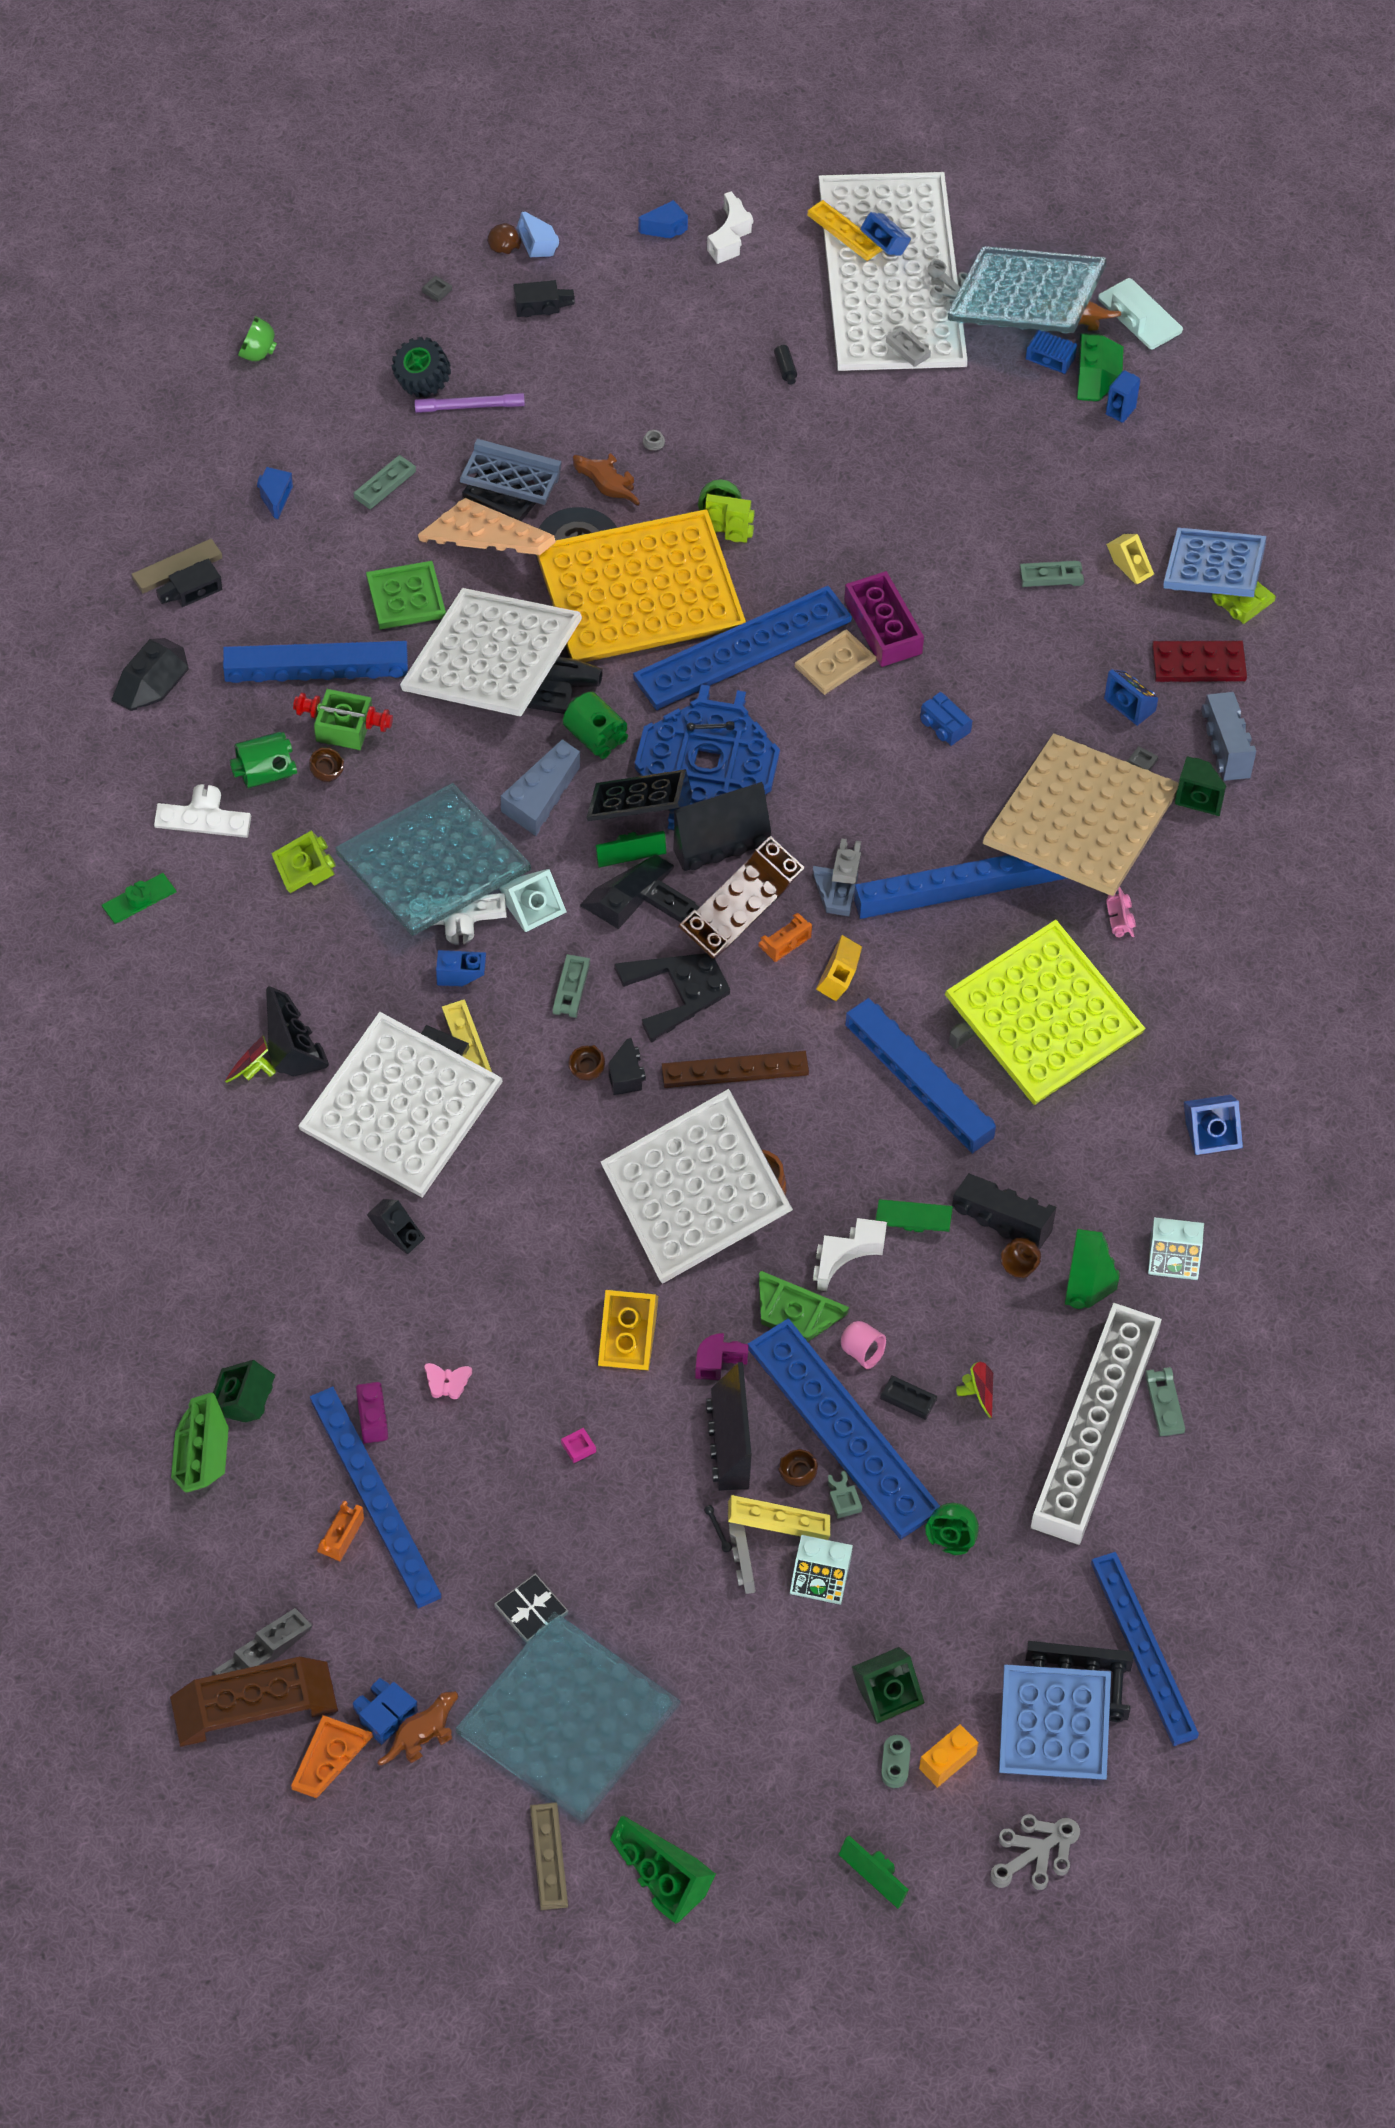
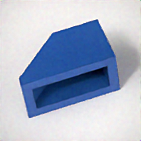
M674 200L638 217V231L640 234L672 238L688 230V215Z
M266 467L264 474L258 478L257 487L260 488V496L275 519H279L293 488L292 473Z

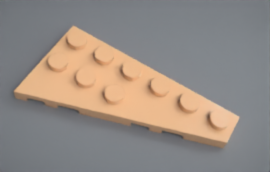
M467 498L459 501L453 508L443 513L440 518L418 534V538L422 542H427L430 539L436 540L437 544H445L446 541L455 542L457 546L487 549L488 546H495L500 551H504L506 548H513L518 553L541 555L556 543L554 535Z

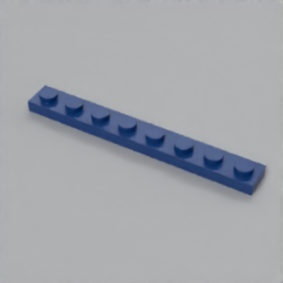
M1113 1552L1092 1559V1568L1128 1648L1134 1652L1133 1659L1172 1745L1176 1746L1197 1739L1199 1733L1117 1553Z

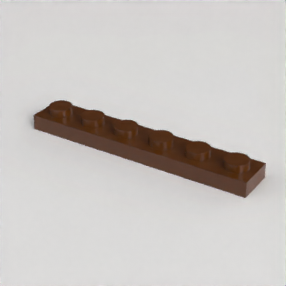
M806 1051L662 1063L661 1067L664 1088L809 1075Z

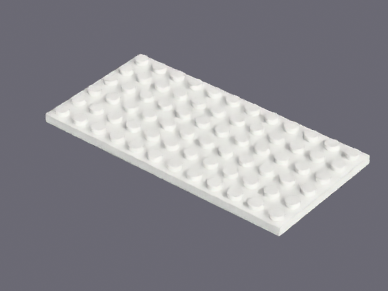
M944 172L819 176L820 201L824 200L859 228H861L870 212L883 213L911 237L910 243L901 256L889 255L882 250L866 261L823 228L837 370L967 367L962 312L957 310L956 313H950L945 309L948 299L953 298L942 296L941 299H935L930 295L933 285H940L943 288L950 289L939 278L934 279L929 276L928 266L933 259H939L946 264L945 273L958 285ZM901 326L907 329L931 351V357L916 367H913L886 343V336Z

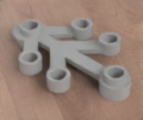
M933 259L928 266L929 276L934 279L939 278L950 289L943 288L940 285H933L930 295L935 299H941L942 296L953 298L948 299L945 304V309L950 313H956L957 310L971 313L976 320H989L991 317V307L988 303L984 302L985 290L980 286H975L971 291L970 297V276L965 272H960L957 276L959 287L945 273L946 264L939 259ZM956 300L964 301L966 304L960 303Z
M1027 1814L1021 1819L1020 1827L1025 1833L1037 1831L1051 1835L1042 1840L1015 1835L1013 1830L1003 1829L999 1835V1843L1003 1847L1015 1846L1029 1850L1006 1865L997 1864L992 1868L990 1880L996 1887L1004 1888L1011 1883L1012 1874L1037 1858L1036 1872L1032 1876L1031 1884L1037 1890L1045 1889L1048 1884L1046 1872L1049 1852L1057 1844H1059L1058 1858L1054 1861L1053 1870L1057 1875H1065L1069 1871L1070 1844L1075 1843L1079 1838V1825L1069 1818H1062L1054 1824L1038 1821L1035 1816ZM1031 1821L1034 1825L1027 1827L1024 1822ZM1064 1827L1070 1828V1829H1071V1833H1069V1834L1064 1833V1832L1062 1831V1828H1064ZM1004 1835L1011 1836L1012 1840L1005 1841L1002 1837ZM1064 1863L1066 1868L1059 1869L1057 1864ZM1003 1870L1007 1875L1000 1877L997 1872ZM1037 1877H1041L1044 1879L1045 1882L1039 1884L1035 1881V1879Z

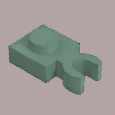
M845 1471L841 1472L842 1481L835 1482L832 1475H828V1486L834 1490L829 1493V1498L837 1519L862 1512V1505L855 1486L847 1487L848 1476Z

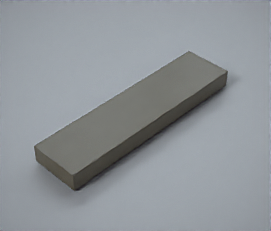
M209 539L132 573V579L142 594L169 582L168 575L208 558L211 563L222 559V553L214 541Z
M557 1802L530 1805L541 1910L568 1908Z

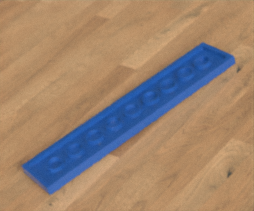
M825 586L634 672L633 679L655 710H658L700 691L701 684L711 686L851 622L852 616L831 588Z
M786 1319L748 1343L750 1353L897 1537L901 1540L926 1524L934 1510L940 1507V1505L790 1319Z

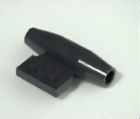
M558 656L527 708L565 714L573 697L571 687H599L602 682L603 669L576 659Z

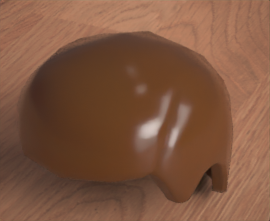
M508 223L494 226L489 232L487 239L491 250L510 254L514 248L519 249L522 241L517 229Z
M327 747L319 748L312 753L309 760V769L318 780L331 782L336 780L343 772L344 759L340 757L337 751Z
M595 1045L576 1048L569 1056V1069L580 1080H593L604 1071V1054Z
M1027 1238L1012 1240L1001 1252V1264L1005 1271L1013 1277H1028L1041 1262L1039 1248Z
M797 1449L790 1451L780 1458L778 1470L787 1484L801 1487L808 1485L814 1480L817 1474L818 1463L809 1451Z

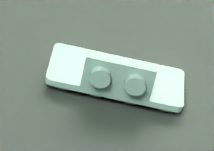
M1131 278L1125 279L1099 294L1098 300L1108 310L1121 311V316L1117 318L1149 349H1155L1182 333L1183 327Z

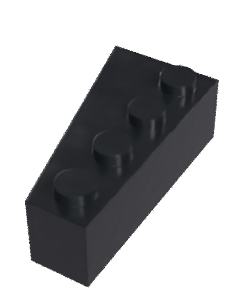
M968 1173L953 1194L952 1206L961 1215H969L976 1219L981 1226H989L996 1230L1003 1238H1011L1012 1240L1027 1238L1034 1242L1039 1250L1052 1233L1057 1208L1050 1204L1047 1207L1038 1205V1200L1029 1197L1027 1200L1020 1198L1016 1191L1009 1188L1002 1191L996 1183Z

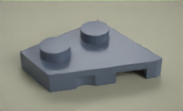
M813 866V877L826 913L849 917L854 898L855 884L832 881L834 869Z

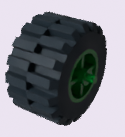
M417 337V340L411 338L409 343L406 344L404 342L401 344V349L397 348L395 351L397 356H393L392 362L394 364L391 366L397 381L408 394L413 395L414 393L418 398H421V395H424L425 398L430 397L431 393L435 395L438 393L437 390L439 388L443 389L445 387L444 382L448 383L451 365L441 346L435 340L432 341L428 337L425 340L423 337Z

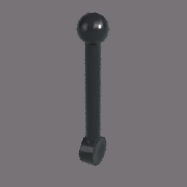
M728 721L726 724L696 725L690 722L686 728L688 731L715 728L733 730L735 724L732 721Z
M707 1505L704 1508V1512L709 1515L722 1542L721 1548L724 1552H730L732 1544L727 1542L714 1515V1507Z

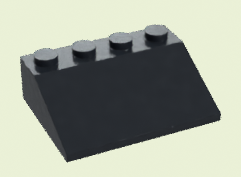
M684 769L596 783L586 817L587 821L659 812L690 805L692 790L687 771Z
M762 782L674 810L673 851L684 872L697 870L703 865L712 862L719 863L731 856H741L747 851L757 849L771 836V826Z
M738 1362L711 1388V1398H706L707 1414L712 1413V1421H708L709 1436H714V1444H710L711 1459H716V1467H712L713 1482H718V1491L749 1489L752 1453L743 1362Z

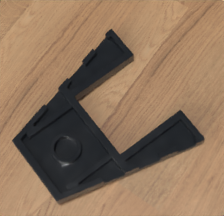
M707 953L614 964V969L623 987L668 972L684 1004L683 1006L642 1019V1026L651 1043L665 1032L668 1033L675 1029L681 1022L686 1019L688 1021L694 1017L697 1012L704 1008L707 1009L730 994V987L715 958L713 959Z

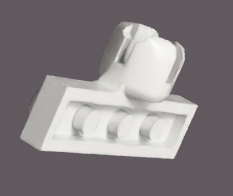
M201 784L194 787L192 801L188 806L158 803L154 826L155 828L248 838L251 814L219 809L221 799L219 788L208 785V790H206L204 785Z
M504 893L410 903L412 928L444 925L446 939L454 945H459V935H463V944L469 943L474 938V922L507 917Z

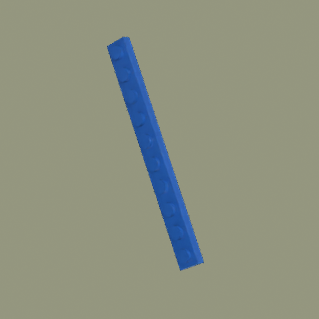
M334 1387L310 1396V1401L417 1609L441 1599V1593Z

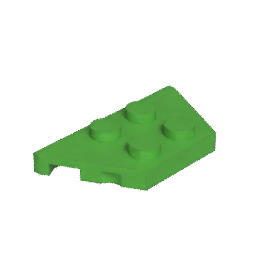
M763 1271L759 1273L760 1317L762 1325L774 1328L789 1318L807 1342H809L841 1320L849 1312L848 1306Z

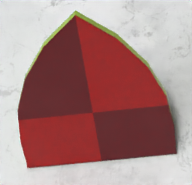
M263 1035L236 1063L226 1078V1083L241 1074L247 1080H250L260 1069L270 1077L275 1074L276 1070L263 1057L268 1051Z
M980 1361L974 1363L970 1368L971 1375L966 1374L962 1377L965 1385L957 1386L956 1392L958 1396L977 1394L985 1413L989 1418H992L993 1372L984 1362Z

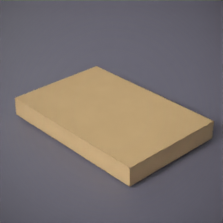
M846 629L795 662V668L825 695L875 662L876 656Z

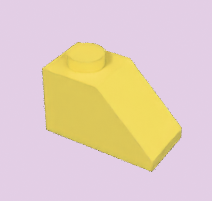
M1123 534L1106 544L1114 563L1135 584H1139L1154 575L1138 534Z

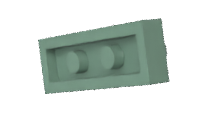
M401 455L397 456L354 492V499L371 510L416 472V466Z

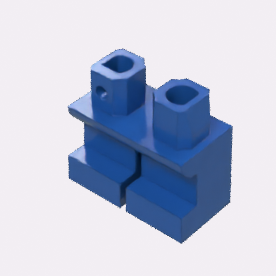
M379 1678L370 1688L376 1698L370 1702L363 1695L359 1696L353 1702V1709L359 1716L360 1724L372 1732L374 1738L382 1745L399 1729L398 1725L400 1726L406 1718L418 1712L417 1701L395 1682L389 1684Z

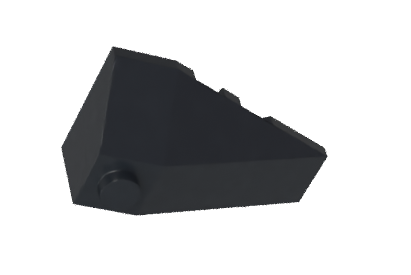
M655 854L595 888L580 906L619 929L644 902L643 895L657 880L663 881L673 870L674 865Z
M268 986L266 989L268 1049L273 1068L279 1073H285L292 1077L327 1068L329 1062L323 1047L317 1042L314 1045L309 1035L312 1034L309 1026H305L298 1020L301 1014L289 995Z

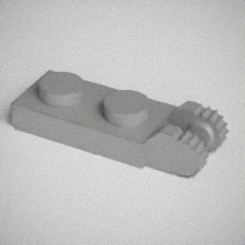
M841 839L832 881L856 884L861 857V841H856L854 850L847 849V839Z
M730 1522L731 1543L736 1546L732 1547L735 1563L740 1562L741 1570H736L739 1586L744 1585L745 1594L755 1593L744 1525Z

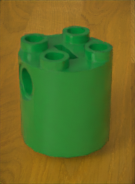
M595 692L584 693L569 703L563 717V725L595 756H599L601 759L607 758L612 749L617 745L624 744L628 739V734L626 733L627 723Z
M280 731L235 743L236 758L229 760L233 776L235 778L242 776L246 788L256 787L297 774L296 764L294 760H291L289 754L292 752L290 740L286 739L285 733Z

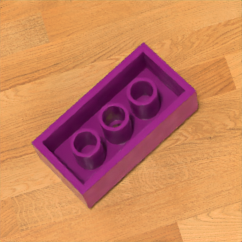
M887 571L845 584L844 602L881 667L923 653L924 636Z

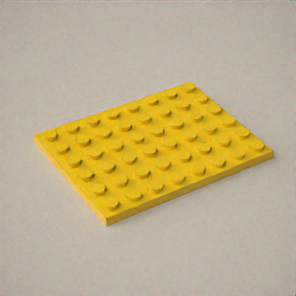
M707 509L556 540V543L541 555H537L553 606L578 611L582 616L580 623L566 643L571 659L582 662L593 661L719 634L746 623Z

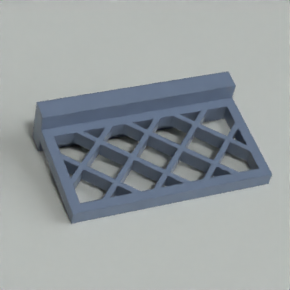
M477 439L474 444V451L461 475L460 482L545 505L555 483H558L560 478L561 461ZM492 469L494 473L485 475L483 471ZM478 473L480 477L473 478L468 475ZM510 474L514 476V479L506 480L504 478V476ZM497 478L501 481V483L497 484L490 482V480ZM534 480L536 484L527 486L525 482ZM520 484L522 488L514 489L511 486ZM541 490L543 496L533 494V491Z

